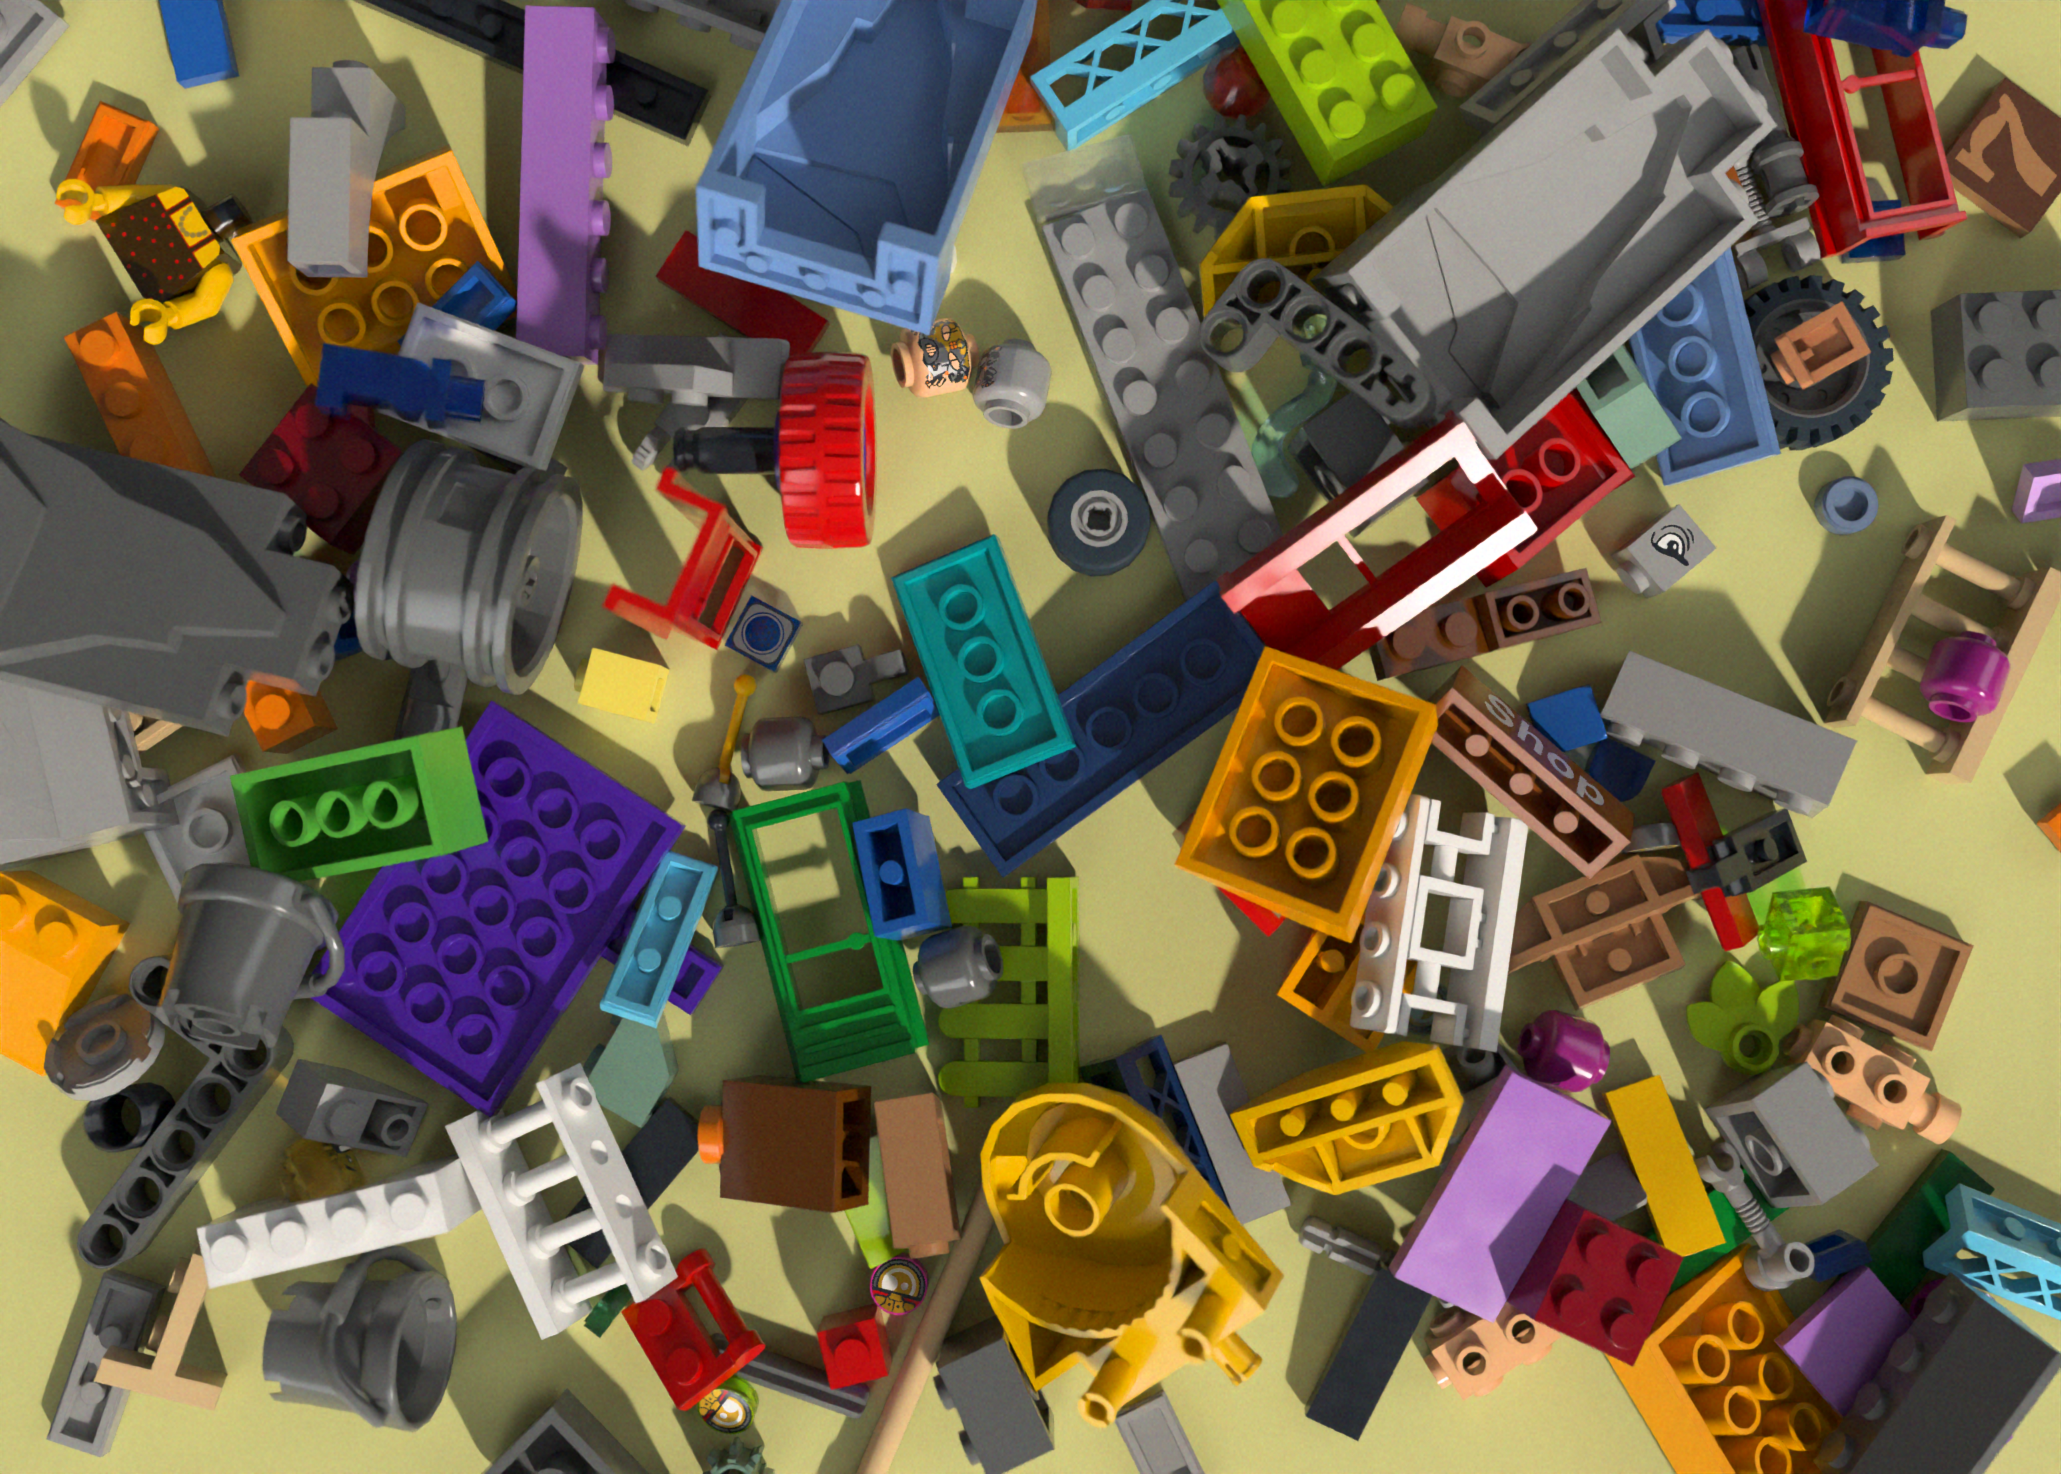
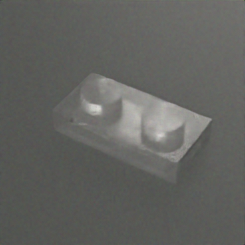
M1132 134L1022 164V171L1037 224L1076 214L1105 202L1143 192L1147 189Z

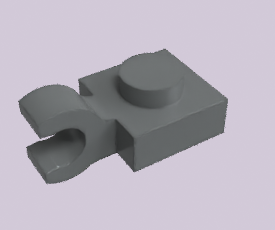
M858 644L804 659L819 715L876 701L871 684L909 674L905 655L901 650L884 653L865 660L862 647Z

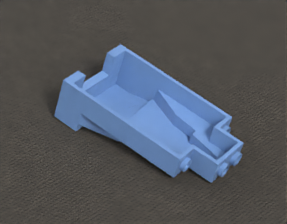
M781 0L696 185L699 267L930 335L950 281L956 237L1032 37L1037 0Z

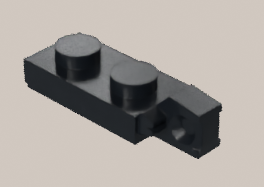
M1783 808L1768 812L1713 840L1712 844L1706 847L1710 861L1696 865L1686 871L1694 894L1719 887L1722 889L1724 897H1733L1759 889L1807 862L1788 809Z

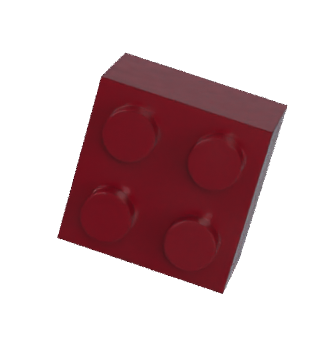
M310 383L240 472L239 476L254 487L286 494L308 515L306 519L307 528L328 544L354 556L365 542L377 500L386 480L405 451L336 399Z
M1566 1198L1508 1297L1507 1302L1534 1321L1634 1367L1684 1257Z

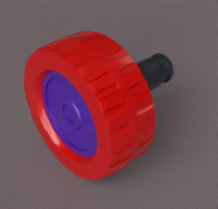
M806 352L790 355L786 360L783 370L779 411L776 414L774 427H701L697 430H688L687 427H680L675 431L673 439L675 469L681 474H688L689 471H697L702 474H775L776 484L781 494L784 526L788 540L792 545L800 548L818 549L863 548L869 545L874 530L877 486L876 406L874 380L869 357L862 353Z

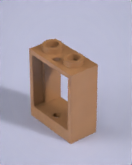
M933 1092L874 1102L893 1246L899 1249L909 1248L910 1259L950 1253L948 1242L961 1240V1232L942 1101Z

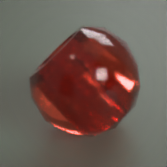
M1242 46L1224 48L1215 54L1203 75V94L1211 109L1219 115L1222 114L1223 118L1237 120L1240 114L1245 115L1246 119L1251 118L1264 109L1271 97Z

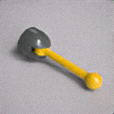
M742 674L735 679L734 689L737 696L719 766L706 770L700 776L692 801L695 803L731 812L738 808L741 786L738 778L730 771V766L748 696H751L757 687L755 679L748 674Z

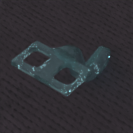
M1317 315L1310 317L1302 327V338H1306L1305 328L1308 338L1317 336L1325 327L1326 319ZM1301 353L1302 367L1313 370L1308 374L1306 388L1301 394L1283 404L1268 416L1259 428L1252 444V456L1268 495L1278 498L1291 497L1297 492L1299 485L1297 475L1287 462L1282 451L1285 436L1292 429L1320 412L1331 401L1338 383L1337 380Z

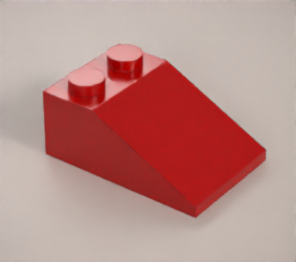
M1569 393L1497 459H1486L1506 489L1527 513L1538 530L1482 568L1475 575L1487 588L1515 572L1632 474ZM1457 465L1416 498L1441 531L1484 501L1460 465Z

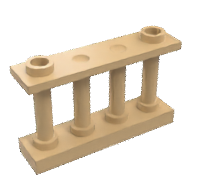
M1948 515L1916 525L1905 539L1901 553L1906 557L1848 675L1841 677L1836 682L1828 696L1827 706L1831 707V710L1824 724L1832 728L1855 726L1862 716L1929 750L1932 762L1926 775L1944 784H1964L1972 782L2061 599V572L2048 567L2024 573L2018 578L2006 574L1946 543L1957 521ZM1935 564L2004 598L2003 604L2007 608L1998 626L1990 629L1921 594ZM1910 615L1954 637H1959L1960 633L1965 631H1973L1985 634L1995 640V647L2006 654L2011 664V669L2000 701L1993 712L1984 716H1977V719L1972 722L1951 721L1949 727L1941 731L1871 695L1885 666L1921 682L1928 660L1896 645Z

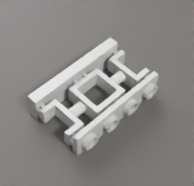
M1410 795L1368 900L1365 924L1360 936L1361 951L1356 984L1351 996L1352 1011L1350 1025L1359 1029L1407 1036L1411 1008L1434 1012L1430 1041L1497 1052L1528 826L1520 819L1513 817H1495L1494 814L1463 813L1460 836L1437 831L1441 801L1429 799L1422 795ZM1423 844L1434 846L1430 877L1419 875ZM1458 852L1467 854L1463 884L1453 882ZM1428 893L1451 897L1443 952L1420 948ZM1407 959L1418 961L1413 995L1402 993ZM1441 966L1451 968L1446 1001L1436 999Z

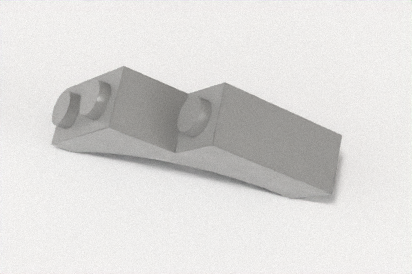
M339 60L333 63V67H312L311 117H290L288 262L308 277H367L370 210L378 165L388 140L397 131L405 129L406 107L371 67L358 61Z

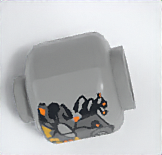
M1008 339L1003 344L994 345L985 350L979 360L973 389L975 405L983 412L984 418L996 426L1015 429L1026 426L1028 422L1041 416L1046 406L1052 374L1049 361L1036 351L1033 344L1021 339Z

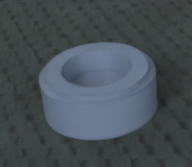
M1854 476L1841 477L1829 482L1818 492L1814 505L1815 515L1821 526L1827 531L1836 535L1853 534L1867 528L1874 521L1878 512V498L1872 486L1865 480Z

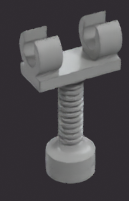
M1755 146L1733 165L1741 185L1749 197L1748 206L1759 219L1749 229L1750 232H1753L1751 239L1731 247L1741 292L1760 286L1761 283L1768 281L1766 264L1762 256L1757 252L1759 250L1781 242L1784 261L1792 272L1813 265L1812 263L1820 260L1819 245L1814 235L1808 229L1811 226L1807 217L1777 229L1774 225H1771L1772 221L1768 220L1770 217L1766 215V205L1762 204L1764 200L1760 199L1762 195L1758 194L1760 190L1756 188L1758 186L1757 183H1754L1756 180L1752 178L1753 173H1749L1751 171V168L1748 167L1749 160L1756 151Z

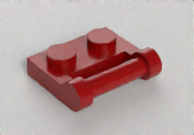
M706 1248L690 1253L679 1262L677 1269H675L678 1276L675 1280L647 1299L638 1303L634 1301L621 1311L677 1409L684 1411L689 1410L752 1361L766 1346L756 1329H748L713 1272L716 1264ZM693 1286L697 1289L729 1342L726 1351L722 1354L685 1295V1292Z

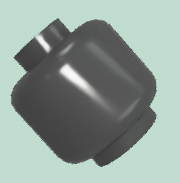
M806 717L759 719L753 726L751 733H745L742 738L741 763L746 778H753L755 784L762 791L810 789L817 781L819 770L827 769L829 766L830 753L822 741L826 735H818L812 721Z
M968 925L931 935L925 939L918 952V961L913 965V977L918 990L924 995L928 994L930 999L941 1008H955L989 997L996 988L997 980L1003 974V959L994 938L988 934L984 935L978 928Z

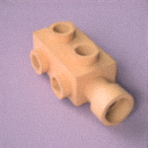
M1408 2L1394 31L1407 55H1410L1411 50L1432 58L1424 78L1434 81L1435 86L1440 91L1454 97L1474 95L1532 44H1520L1489 31L1485 24L1479 21L1466 22L1451 15L1447 25L1426 17L1428 10ZM1466 35L1475 36L1480 41L1481 47L1463 41L1462 37Z
M1831 1015L1828 1022L1811 1018L1807 1026L1798 1024L1791 1031L1783 1048L1784 1054L1790 1056L1785 1066L1808 1062L1811 1068L1819 1071L1829 1081L1834 1095L1850 1104L1845 1112L1849 1117L1876 1131L1879 1130L1882 1122L1904 1130L1907 1122L1913 1124L1915 1133L1935 1144L1945 1142L1955 1131L1961 1118V1105L1938 1092H1934L1931 1095L1924 1092L1931 1079L1912 1069L1916 1062L1915 1058L1885 1043L1882 1044L1879 1050L1861 1041L1865 1031L1835 1015ZM1842 1051L1847 1060L1842 1061L1838 1065L1837 1072H1835L1831 1066V1059L1835 1053ZM1895 1080L1896 1082L1886 1099L1883 1093L1884 1086L1889 1081Z
M1507 1301L1494 1323L1468 1311L1461 1313L1459 1308L1454 1307L1442 1312L1431 1321L1429 1327L1432 1333L1423 1339L1432 1353L1425 1356L1423 1360L1440 1387L1444 1389L1452 1383L1464 1401L1473 1394L1479 1397L1496 1389L1503 1381L1502 1375L1519 1364L1530 1365L1544 1358L1551 1351V1344L1560 1339L1561 1335L1558 1331L1534 1321ZM1520 1320L1530 1322L1528 1326L1512 1335V1328L1516 1322ZM1478 1352L1481 1354L1480 1357L1463 1367V1359L1468 1353Z

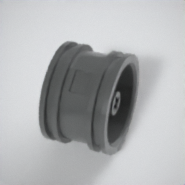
M426 439L412 444L399 458L386 480L377 500L363 546L356 586L355 605L357 635L363 651L372 658L379 660L394 659L399 665L410 668L421 667L429 660L460 665L466 670L468 679L475 685L493 687L497 684L505 693L513 695L523 694L532 686L552 651L566 612L576 574L583 524V502L580 486L576 479L560 474L550 477L547 471L526 466L514 475L480 466L478 459L472 451L457 447L447 449L442 443Z

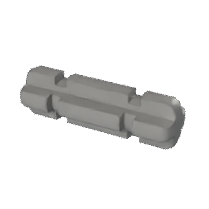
M1314 1215L1306 1217L1299 1231L1298 1241L1303 1247L1319 1254L1324 1250L1328 1258L1370 1276L1379 1260L1391 1264L1397 1254V1251L1390 1248L1383 1251L1380 1244L1337 1226L1335 1229H1332L1330 1222Z

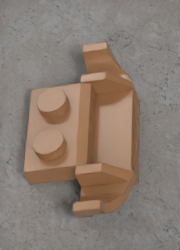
M1636 855L1601 869L1591 879L1584 876L1533 896L1516 913L1507 976L1538 960L1542 963L1551 959L1575 1011H1578L1682 969L1686 963L1662 914L1667 913L1671 907L1693 899H1702L1701 893H1693L1686 871L1691 869L1689 863L1666 857H1640Z

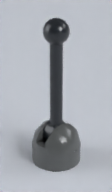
M721 809L711 811L707 817V824L715 833L726 902L725 908L720 910L713 920L715 948L733 947L761 941L759 925L755 915L747 907L737 904L726 828L729 826L730 819L729 815Z

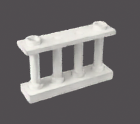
M580 1063L537 1083L536 1086L543 1099L542 1101L505 1117L502 1109L497 1116L491 1118L477 1110L445 1126L542 1340L559 1334L592 1312L593 1308L588 1299L590 1297L627 1283L635 1303L647 1299L678 1277L671 1263L668 1250L661 1241L597 1101L594 1088L589 1083ZM553 1121L567 1154L529 1170L515 1138ZM577 1175L592 1208L554 1223L539 1191ZM602 1229L616 1262L578 1277L564 1245Z

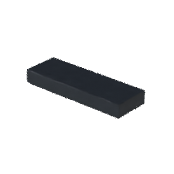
M672 1097L666 1099L621 1152L647 1210L650 1209L699 1151V1121ZM586 1194L565 1219L592 1208ZM602 1229L567 1243L596 1269L612 1253Z
M1381 1260L1378 1261L1304 1407L1305 1417L1359 1441L1433 1296L1395 1278L1388 1268L1390 1264Z

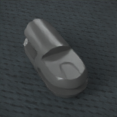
M429 660L421 667L411 668L393 741L456 728L467 685L466 670L460 665L441 660Z

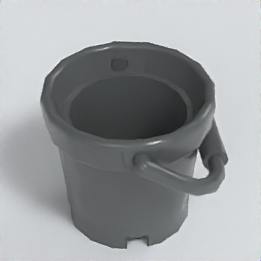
M207 863L187 870L184 874L177 905L178 910L182 914V919L165 985L158 1001L155 1015L162 1023L171 1028L177 1014L192 1020L188 1036L209 1043L232 1048L256 1050L260 1036L264 1035L268 1048L274 1047L292 1001L324 995L328 988L337 984L345 970V949L335 925L339 916L337 910L329 899L313 888L285 875L257 867L231 863ZM327 945L330 964L327 972L324 975L321 973L304 975L314 952L324 949Z
M392 1245L363 1252L354 1263H349L344 1267L337 1282L298 1281L286 1288L282 1295H293L296 1297L288 1311L273 1310L268 1321L263 1344L262 1370L264 1380L280 1382L281 1391L270 1393L273 1400L356 1413L375 1428L384 1426L397 1430L416 1432L431 1420L443 1399L451 1376L456 1348L457 1315L454 1295L450 1288V1282L445 1276L416 1253L403 1246ZM383 1259L399 1261L414 1270V1272H405L393 1280L365 1281L368 1274L367 1269L370 1265Z

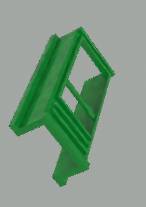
M844 781L732 811V814H728L753 913L759 925L761 944L796 1079H801L802 1083L914 1054L919 1047L929 1045L930 1042L903 940L896 941L874 936L852 825L853 822L871 818L862 781ZM837 808L869 933L863 935L860 932H854L848 939L789 954L757 829ZM872 942L883 988L803 1009L792 967L793 962L849 947L859 950L864 947L865 943Z

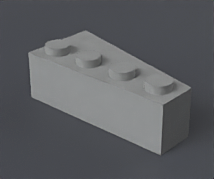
M1630 650L1601 713L1603 724L1609 726L1606 732L1609 736L1633 746H1640L1642 741L1662 750L1661 756L1675 764L1690 769H1695L1697 766L1717 775L1718 780L1731 787L1746 792L1753 791L1773 800L1777 805L1810 818L1815 817L1829 806L1857 740Z

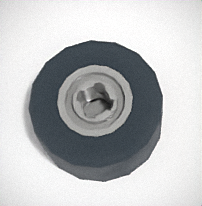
M1105 468L1084 470L1068 478L1053 495L1047 515L1048 539L1057 557L1073 571L1089 576L1112 575L1128 567L1142 551L1151 526L1149 505L1141 489L1124 474Z

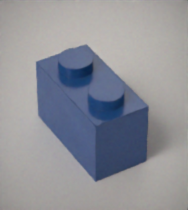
M904 808L853 822L852 825L874 936L901 941L952 928L930 817Z

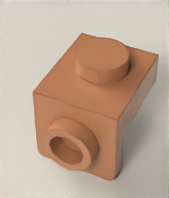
M1842 301L1792 330L1775 337L1774 340L1779 350L1770 355L1787 385L1797 380L1801 388L1805 389L1871 353V350Z

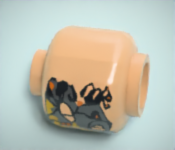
M942 318L934 321L930 335L903 328L899 341L892 344L891 360L898 384L902 388L908 387L916 397L926 398L966 388L971 378L972 368L978 367L979 351L976 340L971 333L964 334L962 328L955 320Z

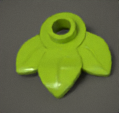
M1726 961L1717 969L1711 979L1709 988L1710 1002H1694L1686 1006L1687 1025L1695 1040L1702 1046L1720 1051L1722 1059L1732 1070L1745 1075H1757L1765 1072L1774 1064L1779 1053V1040L1789 1034L1797 1025L1799 1017L1798 990L1794 980L1789 978L1776 981L1760 989L1757 982L1745 969L1733 961ZM1751 1035L1755 1041V1048L1751 1054L1744 1056L1740 1052L1739 1043L1744 1036Z

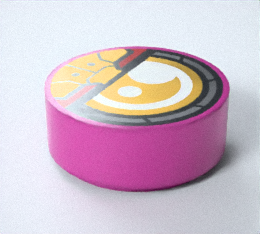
M900 1253L883 1264L876 1266L870 1279V1292L874 1302L880 1309L893 1315H904L917 1309L924 1301L928 1289V1274L924 1265L917 1258L910 1259V1254Z

